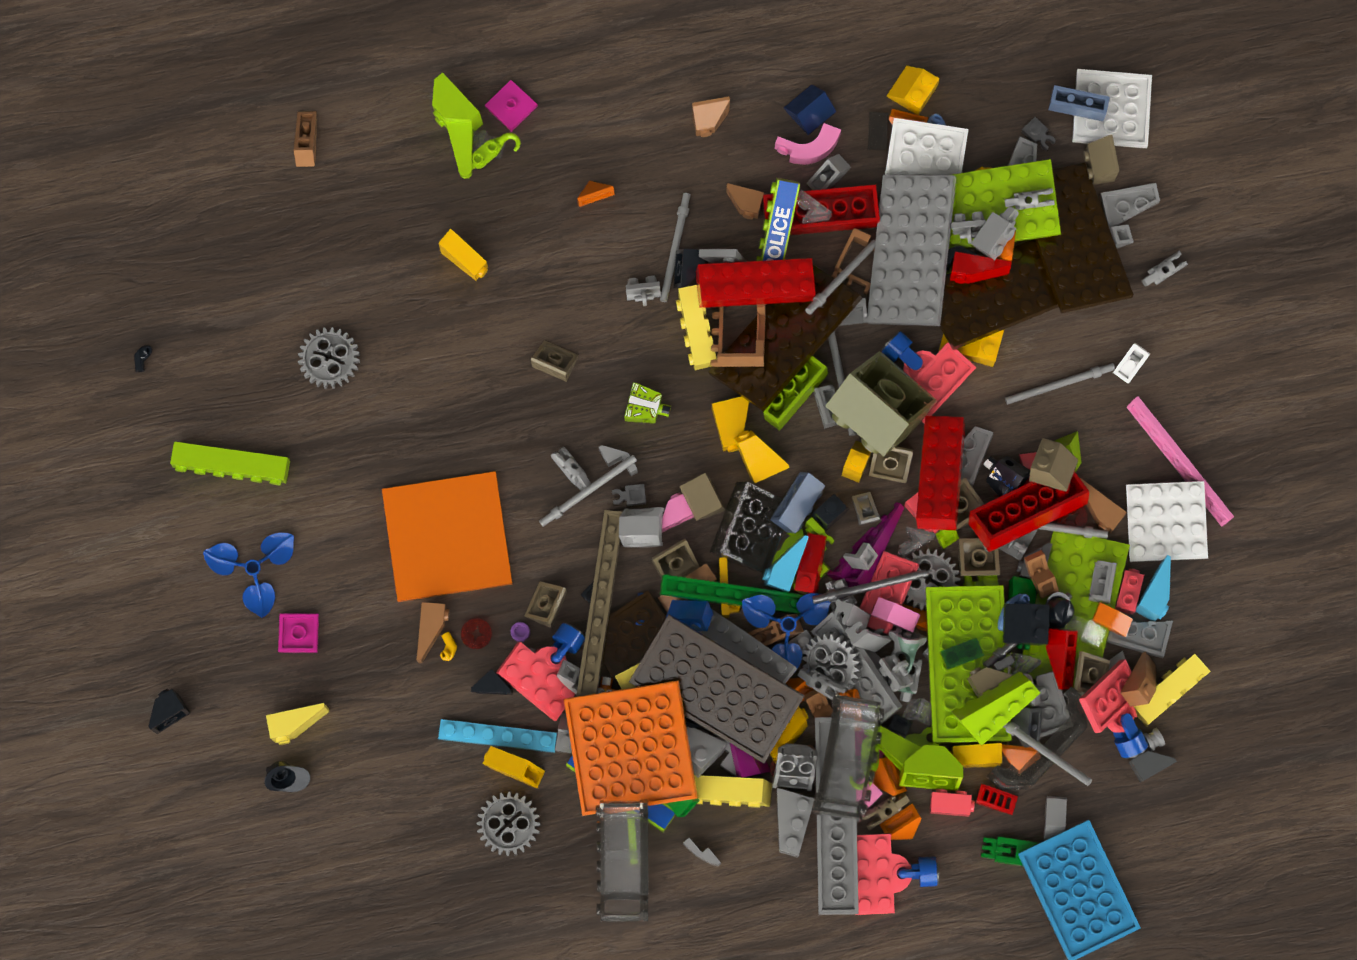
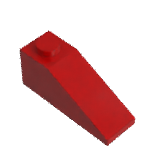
M955 252L950 281H955L959 284H970L1007 275L1010 272L1012 261L993 260L989 257Z
M808 533L807 536L809 538L800 560L794 590L818 593L827 536Z
M1049 628L1046 650L1058 689H1073L1078 631Z

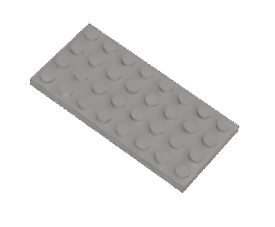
M883 175L879 206L880 223H877L866 320L868 324L940 326L957 178L954 175Z

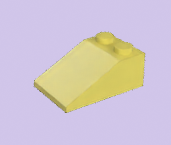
M325 703L266 715L270 739L275 743H279V745L291 743L290 740L297 738L329 712V708Z

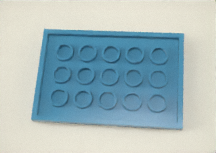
M1086 820L1017 853L1068 960H1076L1141 928L1090 820Z

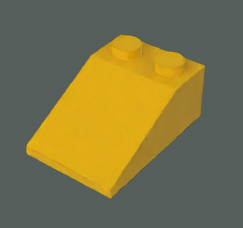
M1004 330L960 347L957 350L969 361L993 367ZM944 334L939 351L948 343Z

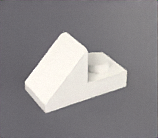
M1134 343L1113 373L1129 384L1150 353Z

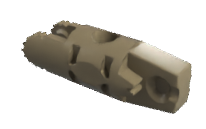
M905 793L896 797L891 796L860 816L863 820H866L875 814L877 815V818L866 825L868 830H871L903 810L902 807L910 802Z

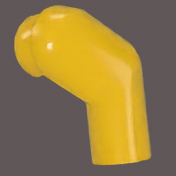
M447 632L441 636L446 645L440 656L442 660L450 661L456 653L457 645L451 633Z

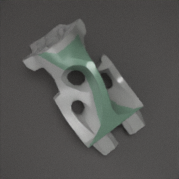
M896 627V631L889 630L888 633L890 639L894 641V649L891 655L895 654L898 657L899 654H904L906 656V660L909 663L906 668L908 674L912 666L915 667L914 674H909L914 683L899 690L901 692L900 700L910 702L913 694L917 693L922 659L915 660V655L920 646L925 644L927 637L921 635L918 628H915L912 633ZM882 676V677L884 678V680L887 682V684L889 685L890 682H891V679L889 678V676H888V677Z

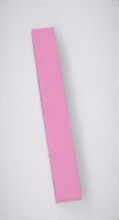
M1139 396L1133 399L1127 406V409L1185 482L1204 481L1205 506L1220 526L1223 527L1234 517L1233 514Z

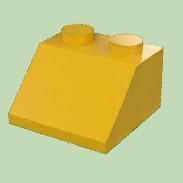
M906 66L887 94V97L914 114L919 115L938 87L940 78L925 69Z

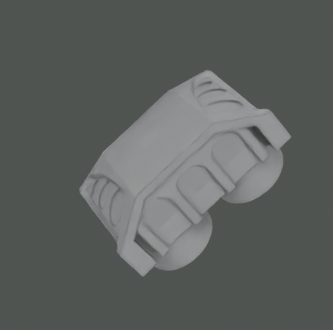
M664 508L624 509L619 517V538L623 547L648 548L663 546L662 516Z
M785 744L779 747L772 788L787 787L811 791L815 777L817 751L807 745Z

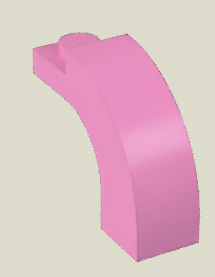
M824 123L818 137L808 144H797L777 137L775 149L780 154H789L790 163L800 165L813 164L826 158L834 150L840 138L841 129Z

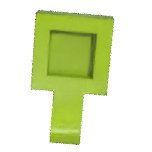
M812 517L806 522L805 530L807 533L827 536L826 541H829L830 544L834 543L833 538L828 536L825 530Z
M940 530L936 533L939 545L943 549L959 539L956 530Z

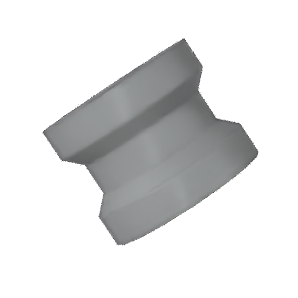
M1154 728L1149 734H1143L1148 743L1147 748L1149 751L1152 752L1156 747L1165 745L1164 738L1157 728Z

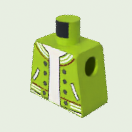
M633 382L625 413V421L656 423L658 415L669 417L671 406L661 404V393Z

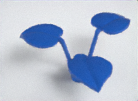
M290 533L269 535L263 540L260 547L266 556L258 561L249 560L246 564L235 562L238 558V552L234 546L228 543H220L203 551V555L208 566L219 575H230L234 570V565L245 567L247 574L253 576L256 586L251 585L245 589L243 593L244 605L250 611L263 618L271 611L274 605L275 592L269 583L259 585L257 575L261 571L260 564L268 558L276 565L288 562L293 554L294 536Z
M806 594L796 604V608L801 614L795 618L787 616L780 619L772 616L775 613L776 607L770 597L757 595L743 599L742 610L744 616L754 627L765 628L768 626L770 619L780 623V629L786 633L785 645L777 644L771 650L798 669L802 660V651L798 644H788L790 632L795 630L796 621L801 617L809 625H818L827 617L831 602L824 601L814 604L812 596L820 594Z

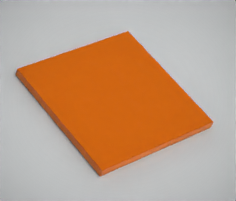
M496 471L382 489L398 602L512 585Z
M679 680L564 699L582 816L698 798Z

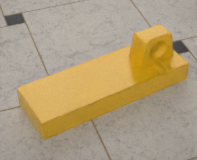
M727 557L719 558L720 583L728 584ZM721 604V615L724 618H729V614L740 612V606Z

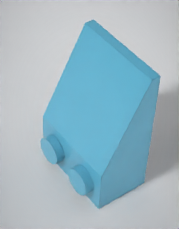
M804 535L800 537L770 568L765 569L762 580H765V586L782 592L790 591L809 536Z
M1169 555L1160 563L1136 607L1135 612L1150 621L1161 620L1169 609L1167 605L1170 595L1171 556Z

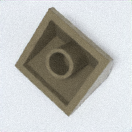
M544 340L532 356L531 364L533 368L567 382L579 355Z
M896 446L884 457L880 453H873L869 476L906 483L913 450Z
M706 473L680 486L696 521L726 511L710 476Z
M966 478L962 479L960 484L957 530L969 524L970 511L984 505Z
M979 538L959 539L958 566L961 576L1000 575L999 549L988 552Z
M686 539L652 557V563L661 578L662 575L686 577L700 568Z
M540 581L525 613V617L552 628L567 595L566 588Z
M1080 651L1074 695L1082 696L1109 671L1110 660Z

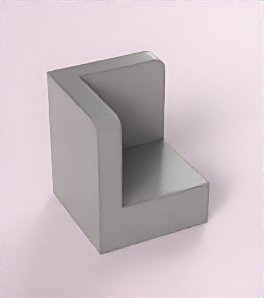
M863 543L856 554L845 553L843 557L852 568L869 570L878 555L869 543Z

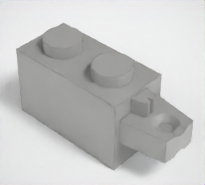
M1011 206L1000 215L992 212L971 244L983 254L996 260L1003 252L1006 243L1014 236L1016 231L1014 227L1015 219L1019 212Z

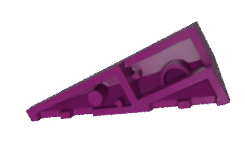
M895 503V508L887 516L884 514L881 517L882 521L875 528L871 527L852 547L853 551L850 554H856L863 543L871 545L878 555L869 570L852 568L845 558L842 557L839 560L840 564L833 571L829 570L827 572L830 578L835 581L845 579L848 587L870 583L883 551H885L904 510L901 503Z
M730 743L737 777L742 778L771 771L766 761L762 763Z

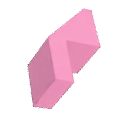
M878 597L871 614L876 618L890 622L896 627L912 633L920 617V614Z

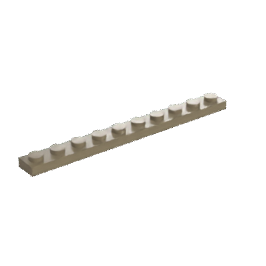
M604 510L577 697L598 693L621 541L619 538V517L622 514L621 511Z

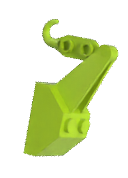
M443 72L434 79L433 114L436 117L435 121L441 127L445 126L448 129L458 171L462 178H470L473 169L483 168L494 159L508 139L515 140V152L520 148V138L515 133L509 132L488 140L473 153V132L483 125L480 112Z
M874 721L866 723L864 733L867 738L863 740L861 746V768L865 776V782L857 784L854 782L853 777L850 776L849 780L853 788L866 790L871 786L873 776L879 766L880 749L901 771L899 786L958 791L963 779V765L945 746L929 743L920 747Z

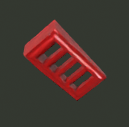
M981 784L975 804L1013 815L1018 796ZM985 791H988L989 794H988L987 800L984 801V800H983V797H984ZM993 793L996 794L994 804L990 803ZM1000 796H1003L1001 807L997 806ZM1007 798H1010L1011 802L1009 808L1006 809L1005 805L1007 802Z

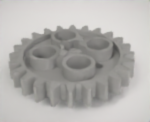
M333 327L330 329V332H327L326 328H323V333L316 330V336L310 333L311 340L304 339L306 346H300V349L304 352L298 353V356L303 358L298 363L299 365H304L300 368L301 372H306L304 377H310L309 381L311 384L316 381L317 387H320L323 383L325 389H327L328 384H331L333 389H335V383L342 386V380L348 383L347 377H354L352 370H358L355 364L360 363V360L355 358L360 356V353L355 351L358 346L353 344L354 339H348L349 335L347 332L342 335L341 329L335 333ZM322 343L329 344L325 350L319 349V346ZM340 349L346 350L344 356H337V352ZM316 351V352H319L321 355H317V354H313V353ZM330 355H332L334 360L329 359L327 361L325 357H330ZM315 360L321 361L318 367H313L312 363ZM337 361L345 362V364H339ZM332 367H339L337 373H330V369Z
M927 549L926 554L919 550V556L912 553V560L906 558L918 563L919 566L923 563L930 566V570L927 571V577L916 579L921 583V586L919 588L910 586L906 595L908 596L906 603L908 604L913 601V608L920 605V611H922L926 607V587H938L937 585L943 587L958 586L955 583L960 582V578L955 576L959 574V570L953 571L956 563L949 564L951 557L945 560L944 552L938 556L937 550L933 554H930L929 549ZM941 572L945 573L947 579L940 581L936 575ZM932 577V582L926 584L925 580Z
M826 632L825 634L817 635V637L815 636L811 639V642L806 644L808 648L803 651L806 656L802 660L807 662L803 667L809 670L815 669L827 676L829 679L845 687V692L852 689L859 682L858 678L862 674L858 671L863 669L862 666L858 665L862 661V659L857 658L860 651L854 652L853 649L856 646L849 645L850 639L844 641L843 634L837 637V632L832 634ZM833 688L831 689V691L834 692L835 694H839V693H840V692L834 690Z
M508 792L507 797L500 793V799L492 796L494 802L491 803L487 800L488 807H481L484 814H478L482 821L476 824L482 826V828L477 830V832L484 834L480 840L487 839L488 841L485 846L492 845V852L499 849V855L503 851H506L507 856L510 855V851L517 855L518 849L524 853L523 846L526 845L531 848L529 841H536L533 834L540 833L535 829V827L541 826L540 823L535 822L540 816L533 814L537 808L530 809L532 801L525 803L526 797L523 796L519 799L518 793L514 797L511 796L510 792ZM507 805H512L514 807L513 814H504V808ZM519 811H521L522 814L512 822L513 827H506L504 831L498 837H496V833L505 827V820L511 821L515 817V815ZM492 819L500 821V826L497 829L490 828L489 824ZM519 820H527L528 826L525 829H519L517 827ZM506 833H512L514 838L512 842L505 843L503 836Z

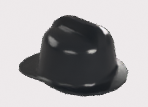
M1063 592L1051 594L1045 605H1050L1049 628L1065 629L1067 623L1073 619L1074 606Z
M277 761L266 768L267 774L264 778V784L270 791L298 792L307 787L310 782V774L305 768L291 766L285 761Z

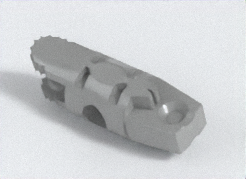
M1053 188L1014 193V198L1004 200L1005 207L1015 206L1016 210L1055 205L1054 200L1039 201V195L1053 193ZM1028 196L1032 198L1030 204L1026 202Z
M1177 251L1160 264L1147 271L1149 275L1141 280L1143 285L1148 286L1153 282L1157 285L1187 266L1188 263L1186 261L1179 263L1176 267L1171 262L1182 255L1181 252Z
M565 447L560 448L559 453L554 452L551 454V458L567 478L581 491L591 484L585 471Z
M804 667L798 673V676L806 681V685L832 701L840 703L841 698L833 693L831 689L833 688L840 693H844L845 687L815 669L809 670Z

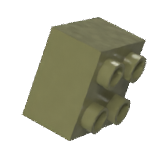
M879 351L847 376L825 407L832 412V418L839 426L846 429L851 428L861 437V443L868 451L875 454L880 453L884 457L914 432L938 400Z

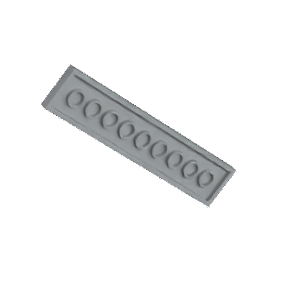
M817 717L815 718V741L817 751L819 915L859 914L856 789L851 786L849 777L852 776L856 783L855 718Z

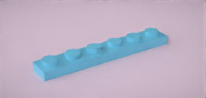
M441 719L438 739L555 753L557 733Z

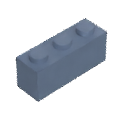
M1054 85L1048 110L1104 121L1110 97Z
M800 472L770 520L787 533L796 534L802 528L806 516L812 512V506L816 500L822 496V490L825 485L810 473Z

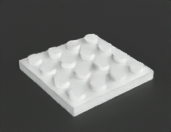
M1077 69L1075 90L1109 96L1110 99L1104 121L1074 116L1072 142L1089 144L1108 135H1113L1115 146L1147 148L1152 75Z
M894 118L885 175H952L962 173L968 129Z
M1204 481L1126 485L1130 562L1162 561L1167 555L1171 556V560L1208 559Z

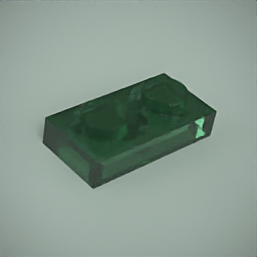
M977 638L940 651L947 671L984 656Z

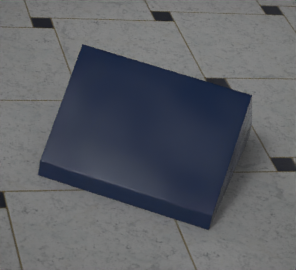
M810 85L784 107V110L807 135H810L836 113L825 91L814 85Z

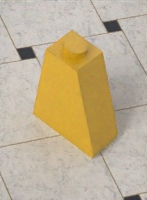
M450 229L438 243L441 254L475 281L479 277H484L488 271L487 261Z
M742 396L712 404V412L723 451L734 452L739 450L734 438L738 437V434L745 430L749 401Z
M752 430L743 431L738 434V437L734 438L750 479L754 483L789 468L787 462Z
M855 441L842 472L843 477L858 483L872 453L861 442Z
M798 706L790 723H788L771 751L770 755L775 764L778 748L785 744H794L808 727L807 719L809 717L804 708L800 709Z
M1002 743L983 744L982 746L980 744L952 746L951 751H949L963 765V768L999 767L1002 764Z
M490 746L484 756L483 764L536 789L545 773L543 769L532 762L493 746Z

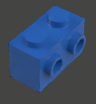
M672 600L667 616L670 614L697 631H708L713 611L708 601Z

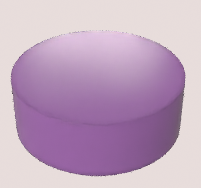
M523 622L515 623L511 628L512 638L517 642L526 641L530 636L529 626Z

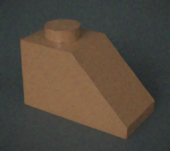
M727 183L726 193L739 214L743 215L746 219H758L764 192Z

